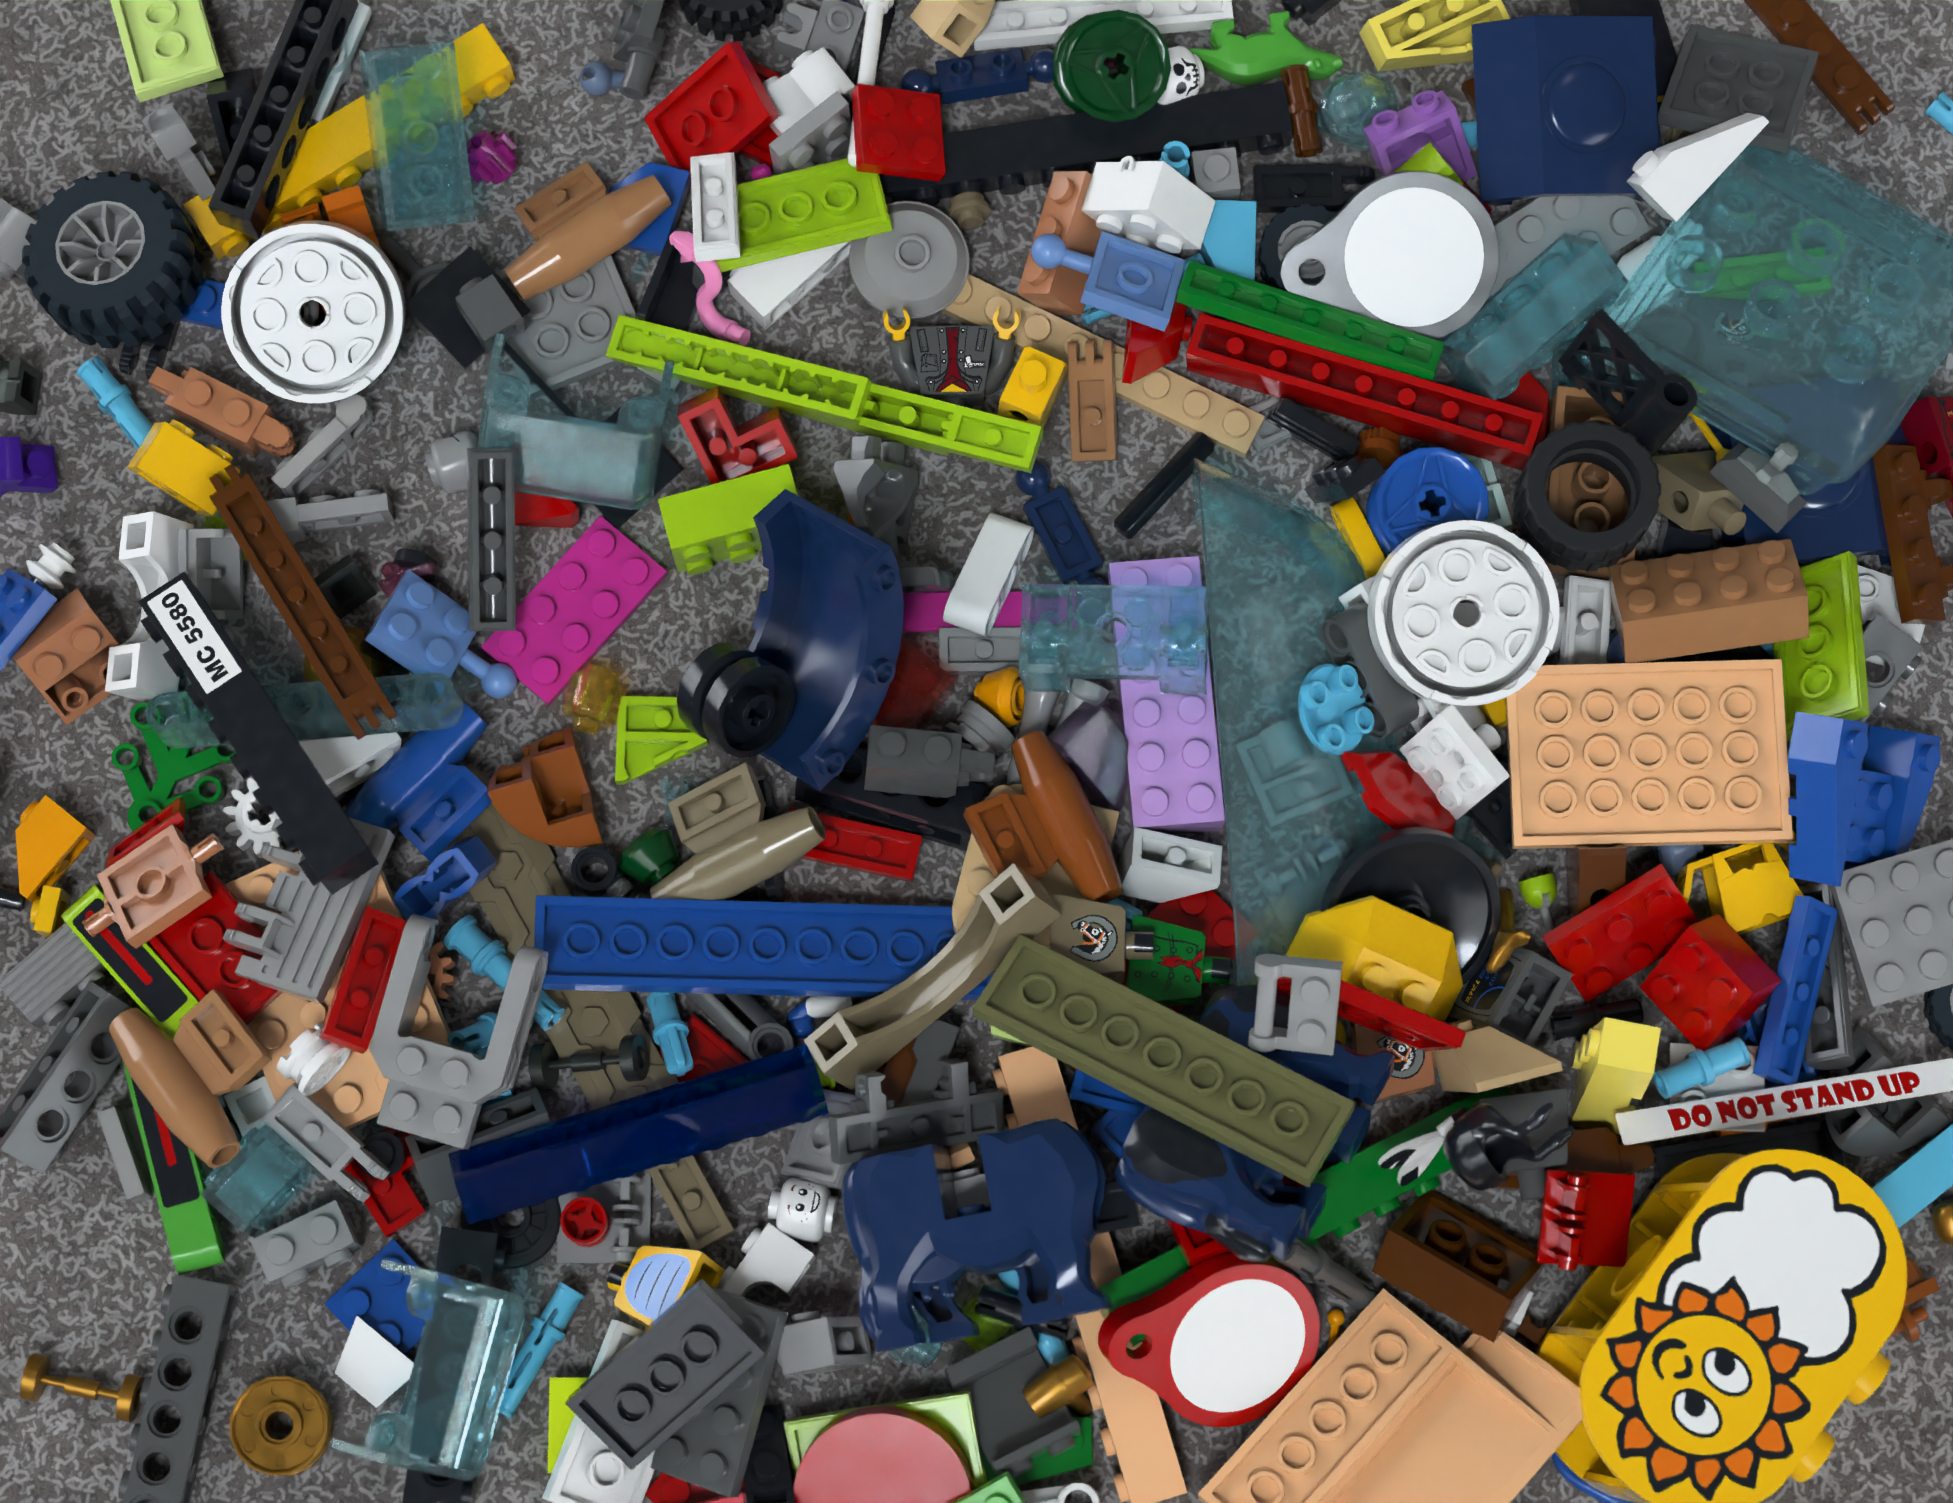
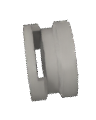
M967 700L961 706V714L956 719L958 725L948 722L944 726V730L948 733L962 734L961 743L972 745V750L998 755L1002 749L1008 750L1015 742L1011 732L995 716L972 700Z

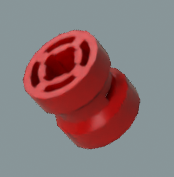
M579 1197L573 1199L566 1204L561 1212L560 1224L562 1231L568 1239L581 1247L590 1248L599 1245L607 1238L610 1232L611 1220L609 1213L598 1201L592 1198Z

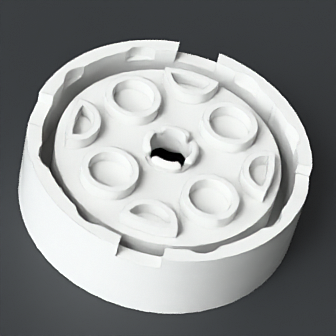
M305 220L285 224L268 232L242 254L231 270L225 284L221 313L223 331L230 351L240 367L255 381L265 387L267 391L284 399L302 403H327L358 393L370 385L384 371L394 356L402 338L406 307L404 305V291L399 276L389 258L373 241L355 229L339 223L323 220ZM314 300L323 305L326 311L324 322L313 326L303 321L300 310L305 302Z
M1459 520L1421 530L1405 539L1388 555L1373 581L1368 599L1367 617L1369 634L1375 652L1384 668L1401 686L1431 702L1454 706H1476L1508 697L1520 690L1535 677L1556 641L1560 607L1558 592L1550 570L1529 543L1524 542L1515 534L1496 524L1475 520ZM1462 600L1473 602L1478 609L1477 620L1468 627L1461 626L1453 618L1454 608Z

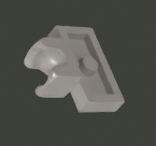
M822 0L819 12L796 3H788L782 20L785 24L794 27L798 33L779 32L774 42L773 50L778 54L796 59L808 50L815 52L824 47L845 73L865 11L861 7L841 0Z
M166 104L148 114L142 120V123L166 160L169 161L174 158L202 201L212 196L216 188L209 177L216 172L203 151L198 147L195 139L172 104Z

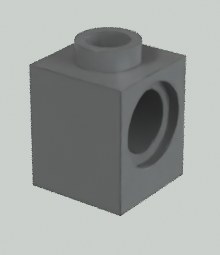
M493 274L484 280L482 277L470 280L459 290L460 295L455 297L458 311L487 353L525 330L522 316Z

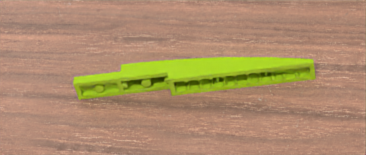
M620 314L618 315L605 355L609 359L709 390L718 386L723 394L770 408L778 407L781 411L826 424L880 437L892 442H899L945 456L954 453L1027 473L1032 472L1044 433L1042 426L873 384L867 377Z

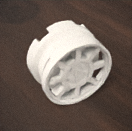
M323 1022L315 1024L314 1028L317 1031L313 1034L307 1029L289 1046L292 1049L288 1055L289 1058L283 1055L277 1064V1071L286 1079L293 1078L299 1083L298 1091L303 1096H310L324 1087L340 1071L351 1053V1050L319 1038Z

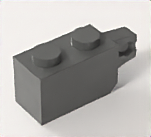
M870 725L864 790L948 798L956 795L957 786H968L969 781L992 782L995 754L972 750V745L961 743L962 734Z

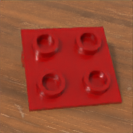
M1546 1169L1536 1262L1558 1264V1268L1563 1270H1577V1265L1624 1267L1626 1264L1635 1174Z

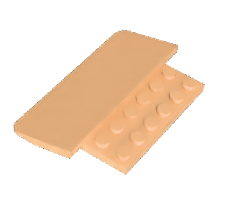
M1383 1288L1198 1493V1498L1202 1503H1511L1583 1420L1579 1388L1549 1363L1505 1332H1502L1494 1343L1483 1336L1473 1333L1459 1349L1456 1348Z

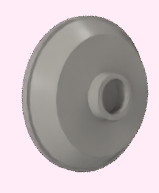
M900 201L887 204L893 231L851 242L849 268L854 285L867 303L881 313H884L887 309L888 316L904 319L902 307L907 309L910 320L924 319L936 315L951 305L960 294L966 282L969 271V253L964 236L951 218L933 206L915 201Z

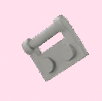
M1261 954L1257 956L1254 966V974L1258 977L1254 1027L1249 1030L1248 1046L1259 1052L1280 1049L1333 1055L1343 962L1276 954ZM1280 977L1292 978L1288 1029L1273 1027L1277 980Z

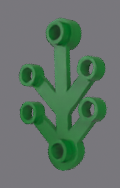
M188 694L187 698L190 706L170 750L159 726L160 714L152 704L147 702L138 703L130 712V720L142 732L158 772V777L151 791L140 769L142 763L141 753L128 743L118 745L112 752V762L115 767L123 772L134 799L127 813V821L132 831L144 824L142 815L147 809L153 808L159 813L179 797L186 802L185 812L204 804L216 805L224 797L225 790L222 783L213 776H204L196 782L194 790L170 798L177 782L222 763L233 764L229 758L232 755L227 757L221 755L222 745L218 739L215 740L213 747L189 756L206 715L210 711L207 707L199 711ZM146 710L152 711L151 721L147 724H139L138 717L140 713ZM127 751L133 752V761L129 765H121L120 756ZM211 783L217 786L215 795L210 798L203 797L202 790L204 786Z

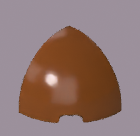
M572 726L551 733L523 748L524 757L521 759V762L501 765L491 777L487 787V793L491 802L504 820L522 834L536 841L559 847H588L603 843L595 801Z

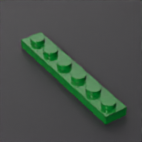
M1191 260L1178 289L1175 301L1310 346L1429 381L1433 380L1445 342Z

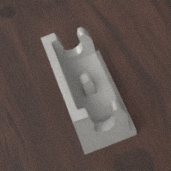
M178 529V575L185 571L217 619H243V551L230 530Z

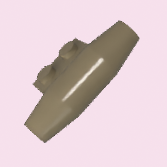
M743 763L668 802L681 842L692 850L695 855L651 887V898L726 901L781 873L826 839V831L816 811L810 806L763 821L764 810L767 807L753 767Z

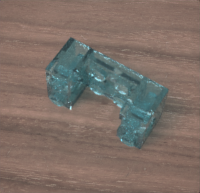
M1023 584L1019 675L1024 691L1070 692V678L1159 680L1161 694L1207 695L1208 587ZM1112 621L1120 622L1127 628L1126 636L1117 643L1106 642L1100 635L1103 626Z

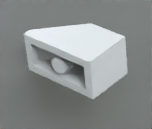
M1134 827L1119 857L1118 874L1123 887L1121 895L1163 903L1217 889L1220 884L1222 846Z

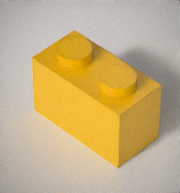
M172 419L170 423L165 421L154 423L127 468L202 516H213L217 509L209 496L215 493L216 489L209 477L217 473L225 486L232 481L224 468L230 465L233 457L213 444H209L207 448L192 439L195 432L176 420Z

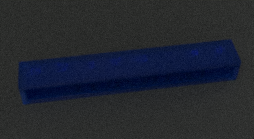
M805 1044L481 1143L469 1149L458 1150L448 1155L454 1183L468 1224L481 1220L494 1219L503 1213L526 1206H536L546 1200L568 1193L585 1191L591 1186L617 1178H627L637 1172L659 1165L672 1164L682 1158L708 1150H718L725 1145L750 1137H760L768 1134L770 1131L789 1125L806 1123L815 1117L828 1114L829 1111L817 1067L810 1050Z

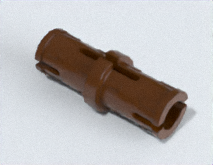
M1289 66L1287 69H1282L1280 74L1285 85L1292 121L1295 156L1298 158L1312 157L1317 155V153L1323 152L1317 125V115L1320 113L1319 106L1313 100L1308 66Z

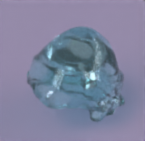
M1349 73L1335 79L1322 93L1319 103L1320 113L1317 115V125L1330 138L1336 139L1347 147L1354 150L1367 151L1369 150V145L1363 128L1371 125L1373 117L1379 112L1385 110L1398 112L1400 106L1394 90L1384 79L1370 73Z

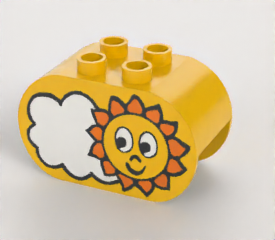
M1766 1150L1749 1155L1736 1153L1706 1154L1684 1161L1671 1169L1656 1184L1630 1220L1626 1264L1624 1267L1596 1266L1546 1333L1536 1352L1537 1356L1549 1363L1579 1388L1583 1420L1555 1451L1559 1459L1576 1476L1591 1487L1613 1497L1635 1503H1760L1775 1493L1789 1476L1798 1483H1802L1812 1477L1827 1460L1834 1447L1835 1438L1824 1427L1845 1398L1853 1405L1864 1402L1880 1386L1890 1369V1359L1879 1350L1896 1328L1902 1313L1907 1290V1264L1900 1233L1883 1201L1871 1187L1850 1170L1822 1156L1798 1150Z

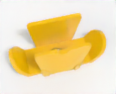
M1793 832V840L1790 843L1743 844L1690 863L1678 873L1676 886L1688 903L1693 874L1701 871L1711 917L1719 914L1738 935L1787 919L1792 913L1796 895H1804L1795 880L1789 877V871L1774 845L1778 844L1789 853V844L1795 843L1797 834Z

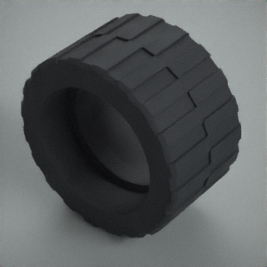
M1598 421L1570 423L1564 428L1556 429L1548 434L1546 439L1542 443L1540 442L1533 450L1515 489L1514 515L1515 520L1518 521L1519 532L1523 539H1526L1537 553L1546 559V562L1575 572L1577 570L1591 572L1603 567L1608 568L1617 564L1621 558H1626L1634 550L1651 525L1659 507L1658 500L1661 495V483H1659L1658 478L1659 471L1646 446H1642L1636 440L1637 437L1630 432L1619 429V426L1610 423H1598ZM1571 462H1587L1606 469L1619 481L1626 494L1628 510L1624 520L1616 528L1604 532H1585L1567 525L1553 512L1546 498L1545 484L1550 473L1555 468Z

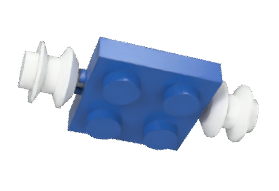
M54 542L49 548L42 544L39 545L43 556L38 562L26 561L29 573L36 579L31 577L28 580L9 568L3 575H0V671L57 601V598L45 590V586L50 589H63L64 586L60 580L65 571L77 572L71 566L75 558Z

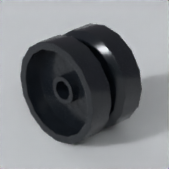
M732 641L717 643L702 651L688 666L680 682L677 707L679 718L689 730L711 741L713 745L727 754L737 758L755 757L769 749L780 738L792 717L796 698L793 681L785 670L761 658L760 655Z

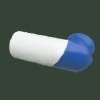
M810 996L793 1008L787 1016L786 1023H790L789 1031L793 1038L808 1037L815 1031L814 1020L820 1017H832L838 1011L852 1007L851 997Z

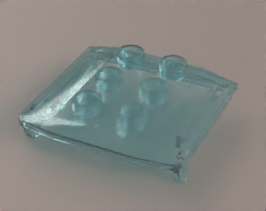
M1748 145L1677 222L1674 220L1671 222L1607 314L1665 375H1679L1693 385L1698 398L1697 405L1691 411L1692 414L1761 454L1768 456L1770 459L1774 456L1775 449L1782 443L1790 442L1795 445L1799 451L1798 457L1793 465H1788L1784 471L1800 492L1799 494L1808 496L1816 493L1828 483L1839 484L1848 481L1890 440L1953 346V237L1791 146L1788 153ZM1597 328L1600 345L1611 348L1609 339ZM1604 359V363L1616 369L1614 361ZM1629 364L1632 379L1645 381L1646 378L1633 365Z

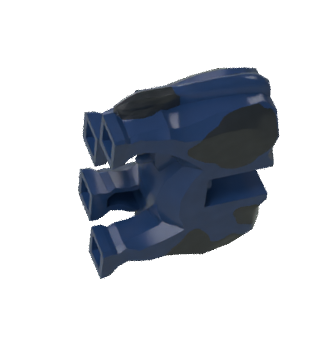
M1258 985L1231 986L1217 990L1207 1003L1198 1024L1346 1098L1358 1097L1362 1102L1373 1107L1394 1071V1053L1383 1050L1370 1056L1358 1055L1337 1039H1335L1333 1055L1280 1049L1259 1052L1251 1049L1248 1046L1249 1030L1254 1027ZM1278 989L1276 991L1273 1027L1288 1029L1290 995ZM1148 1105L1144 1107L1134 1121L1122 1147V1158L1115 1171L1119 1187L1135 1202L1158 1216L1208 1234L1238 1258L1252 1262L1267 1261L1272 1254L1284 1260L1297 1236L1304 1240L1307 1239L1326 1204L1327 1187L1317 1182L1311 1183L1309 1188L1304 1185L1300 1187L1284 1186L1281 1181L1284 1177L1283 1174ZM1354 1107V1112L1332 1147L1339 1158L1347 1163L1352 1161L1370 1128L1372 1111L1364 1107Z

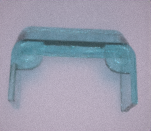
M496 333L484 390L478 447L514 449V491L628 510H636L648 505L653 498L671 400L674 362L665 361L659 399L639 396L627 400L620 408L617 424L528 409L530 400L529 388L519 377L504 374L505 334Z
M382 1259L380 1268L411 1276L406 1292L407 1308L412 1316L426 1320L400 1413L384 1411L377 1415L368 1428L365 1445L332 1438L330 1448L386 1465L464 1481L471 1480L480 1473L486 1461L524 1322V1302L516 1293Z

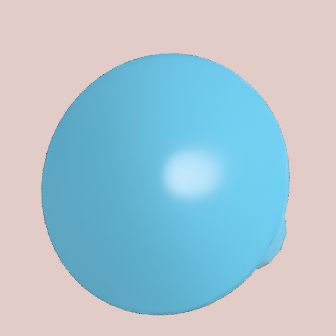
M1323 664L1313 668L1305 676L1299 691L1298 711L1302 727L1307 737L1318 749L1331 755H1341L1346 751L1353 750L1359 744L1363 735L1370 733L1374 727L1373 713L1367 708V705H1363L1366 702L1365 697L1360 698L1364 694L1358 683V674L1350 665Z

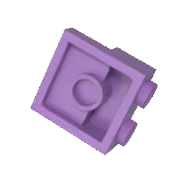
M1431 90L1420 92L1412 99V105L1398 112L1394 110L1381 111L1373 117L1371 125L1363 128L1373 160L1380 169L1382 176L1396 171L1429 142L1454 169L1460 179L1467 181L1478 175L1456 107L1443 90L1437 93Z

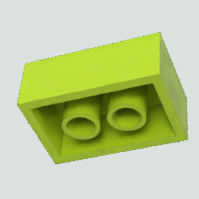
M789 464L657 499L677 571L687 570V574L696 575L711 570L713 568L712 563L730 559L731 563H742L757 556L756 551L762 550V545L753 517L785 489L798 495Z

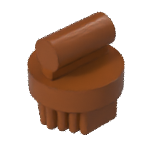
M1382 426L1374 428V430H1363L1359 434L1360 444L1352 458L1356 456L1360 460L1376 458L1383 470L1386 471L1398 457L1403 456V451L1399 446L1400 436Z

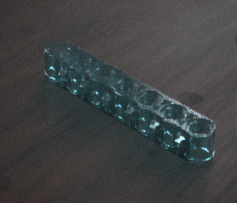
M442 673L375 677L390 703L402 700L394 708L398 716L389 720L383 714L381 707L374 710V713L382 726L373 730L365 717L358 720V722L363 726L366 735L446 729L453 727L461 720L465 708L463 700L453 682ZM322 681L262 685L297 740L355 736ZM186 691L159 694L148 703L145 711L146 720L166 746L178 749L221 745L207 724L213 717L207 707L199 711ZM443 696L447 697L445 701L441 704L435 706L432 705L434 700H436L437 698ZM313 706L306 714L298 715L305 707ZM179 716L172 724L165 725L171 718Z

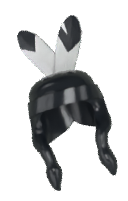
M1551 1102L1538 1108L1526 1121L1516 1127H1511L1488 1103H1481L1469 1112L1462 1106L1436 1127L1438 1131L1427 1133L1390 1149L1379 1159L1378 1164L1383 1169H1393L1402 1166L1398 1172L1397 1181L1400 1186H1406L1423 1173L1443 1144L1446 1159L1454 1172L1471 1188L1485 1191L1489 1188L1494 1189L1507 1180L1504 1167L1508 1161L1522 1159L1540 1162L1553 1151L1561 1149L1573 1136L1574 1129L1570 1125L1556 1132L1534 1151L1522 1137L1544 1125L1553 1110Z

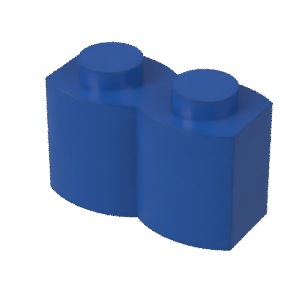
M477 835L466 837L437 856L427 868L405 882L396 892L393 901L407 920L413 914L433 919L455 903L461 895L484 880L495 867L497 860Z

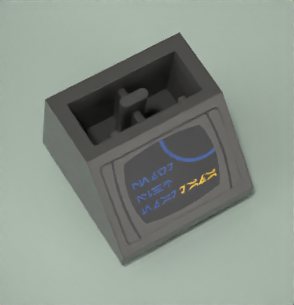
M1518 947L1513 951L1507 963L1497 973H1489L1486 970V965L1491 955L1490 952L1477 973L1463 985L1446 1019L1452 1022L1471 1019L1473 1026H1490L1533 1047L1573 974L1539 954L1522 947Z

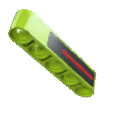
M95 883L61 917L150 1019L174 1039L181 1023L179 1020L200 1002L199 999L148 941L135 949L126 941L120 926L116 922L99 932L95 937H92L86 931L82 921L104 907V890Z

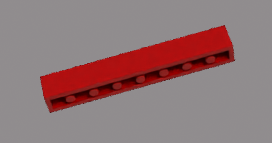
M1199 313L1186 351L1187 371L1280 399L1288 398L1297 404L1380 428L1382 426L1394 433L1522 471L1536 447L1544 417L1543 414L1202 313Z

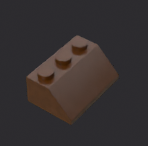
M1431 1190L1418 1197L1389 1228L1372 1272L1387 1280L1394 1287L1400 1288L1425 1302L1433 1310L1442 1312L1466 1326L1474 1334L1483 1336L1494 1343L1512 1322L1546 1263L1536 1262V1249ZM1500 1278L1510 1282L1506 1290L1497 1286Z

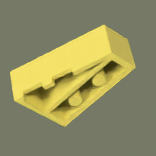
M1410 0L1367 20L1359 34L1377 71L1381 72L1473 61L1471 24L1511 18L1502 0Z
M1604 1017L1595 1027L1590 1028L1586 1035H1582L1580 1042H1575L1571 1057V1068L1578 1069L1569 1125L1586 1129L1607 1127L1614 1134L1620 1135L1615 1114L1634 1111L1636 1106L1629 1105L1631 1099H1642L1654 1075L1661 1028Z

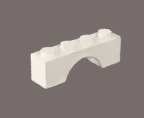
M154 511L123 517L119 561L134 576L140 590L141 599L178 576V529H194L193 524ZM142 608L140 622L132 637L121 645L109 647L105 692L147 703L177 699L180 676H176L162 655L169 651L163 639L155 643L141 623V620L147 617Z

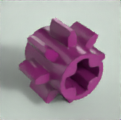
M482 130L475 134L464 147L465 159L468 161L464 169L477 183L484 180L487 184L490 181L493 184H499L505 181L517 167V161L515 160L517 156L513 153L517 145L504 131L498 135L495 131L490 133L488 130Z

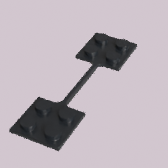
M471 246L404 304L464 369L468 368L486 350L458 311L455 297L460 295L459 290L462 286L474 278L482 277L484 280L493 274L522 318L531 311ZM507 342L497 347L503 350L579 430L581 434L580 443L556 466L617 530L682 472L678 464L622 406L601 425L587 427Z

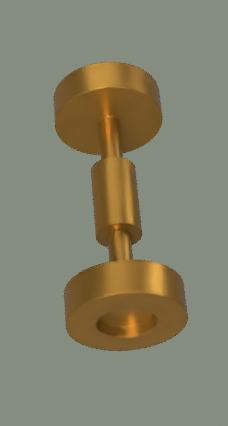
M38 1353L30 1355L21 1379V1399L37 1402L43 1394L45 1385L64 1388V1394L97 1400L99 1396L117 1400V1420L132 1423L137 1417L140 1407L141 1389L145 1380L143 1376L127 1374L120 1391L104 1388L101 1382L72 1375H68L66 1379L49 1376V1356Z

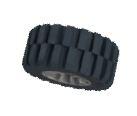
M113 171L98 172L97 178L89 179L86 175L73 180L75 185L67 190L61 187L53 194L55 199L48 206L44 203L35 215L38 217L36 225L32 223L29 225L25 236L30 245H24L22 249V262L26 266L23 274L27 285L33 291L32 295L68 335H74L79 342L90 346L95 345L97 342L102 348L115 349L118 348L119 342H123L127 347L141 344V338L149 335L153 339L164 333L161 328L170 321L175 324L183 316L180 311L185 304L188 306L192 304L197 295L193 286L194 284L200 285L204 269L199 263H202L204 254L202 245L197 240L199 235L194 226L167 191H163L158 183L149 178L140 179L137 173L123 171L120 172L119 177H116Z

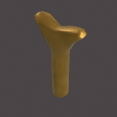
M1508 890L1499 891L1501 904L1500 925L1494 940L1493 950L1486 965V970L1489 973H1497L1507 963L1513 951L1527 944L1531 938V935L1526 931H1515L1513 894Z

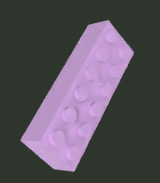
M1199 556L1109 563L1108 585L1110 587V608L1131 833L1134 827L1170 835L1221 831L1225 822Z

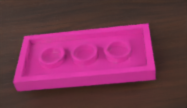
M600 515L516 607V630L495 631L481 648L497 663L510 666L515 672L517 680L550 707L667 577L668 573Z

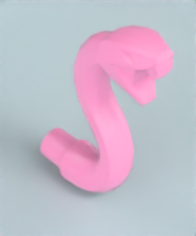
M674 231L669 239L670 244L674 245L681 254L680 262L693 261L704 274L705 283L699 288L695 300L697 312L704 326L712 335L722 341L745 346L751 337L750 330L739 326L736 321L722 316L713 304V299L720 292L723 281L717 261L696 262L693 234L686 231Z

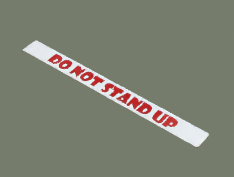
M1953 1058L1616 1113L1615 1118L1623 1144L1631 1145L1953 1091Z

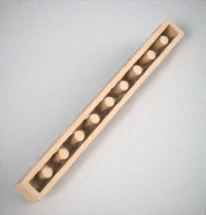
M1033 1046L998 1056L1000 1069L993 1070L992 1074L996 1088L1002 1090L1003 1096L1008 1095L1013 1113L1005 1115L1009 1130L1036 1121L1056 1118L1062 1122H1067L1078 1130L1056 1058ZM1109 1232L1096 1235L1090 1244L1091 1278L1096 1286L1100 1287L1122 1276ZM1100 1311L1073 1316L1080 1335L1079 1337L1072 1338L1076 1356L1084 1364L1088 1363L1094 1381L1093 1386L1087 1390L1093 1411L1102 1409L1107 1425L1106 1428L1099 1429L1102 1444L1107 1457L1116 1455L1121 1473L1112 1475L1120 1503L1126 1501L1130 1503H1156L1188 1493L1158 1394L1139 1381L1119 1373L1102 1355L1098 1346V1332L1104 1319ZM1129 1340L1126 1347L1135 1350L1141 1346L1142 1342L1132 1346Z

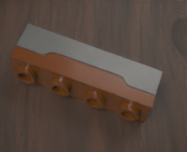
M937 1019L890 1058L888 1062L878 1068L875 1072L885 1075L881 1082V1091L886 1095V1099H892L894 1104L934 1098L933 1091L939 1090L938 1080L942 1076V1066L938 1061L951 1059L960 1035V1028Z

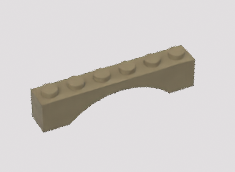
M1013 863L978 893L973 908L961 928L948 944L925 966L888 991L863 1003L838 1011L804 1040L805 1044L824 1075L850 1090L855 1089V1074L875 1072L997 970L1020 934L1031 940L1034 939L1062 915L1042 883Z

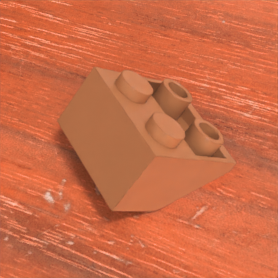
M77 588L50 608L13 655V658L65 724L69 725L112 694L105 692L109 647L120 645V643Z

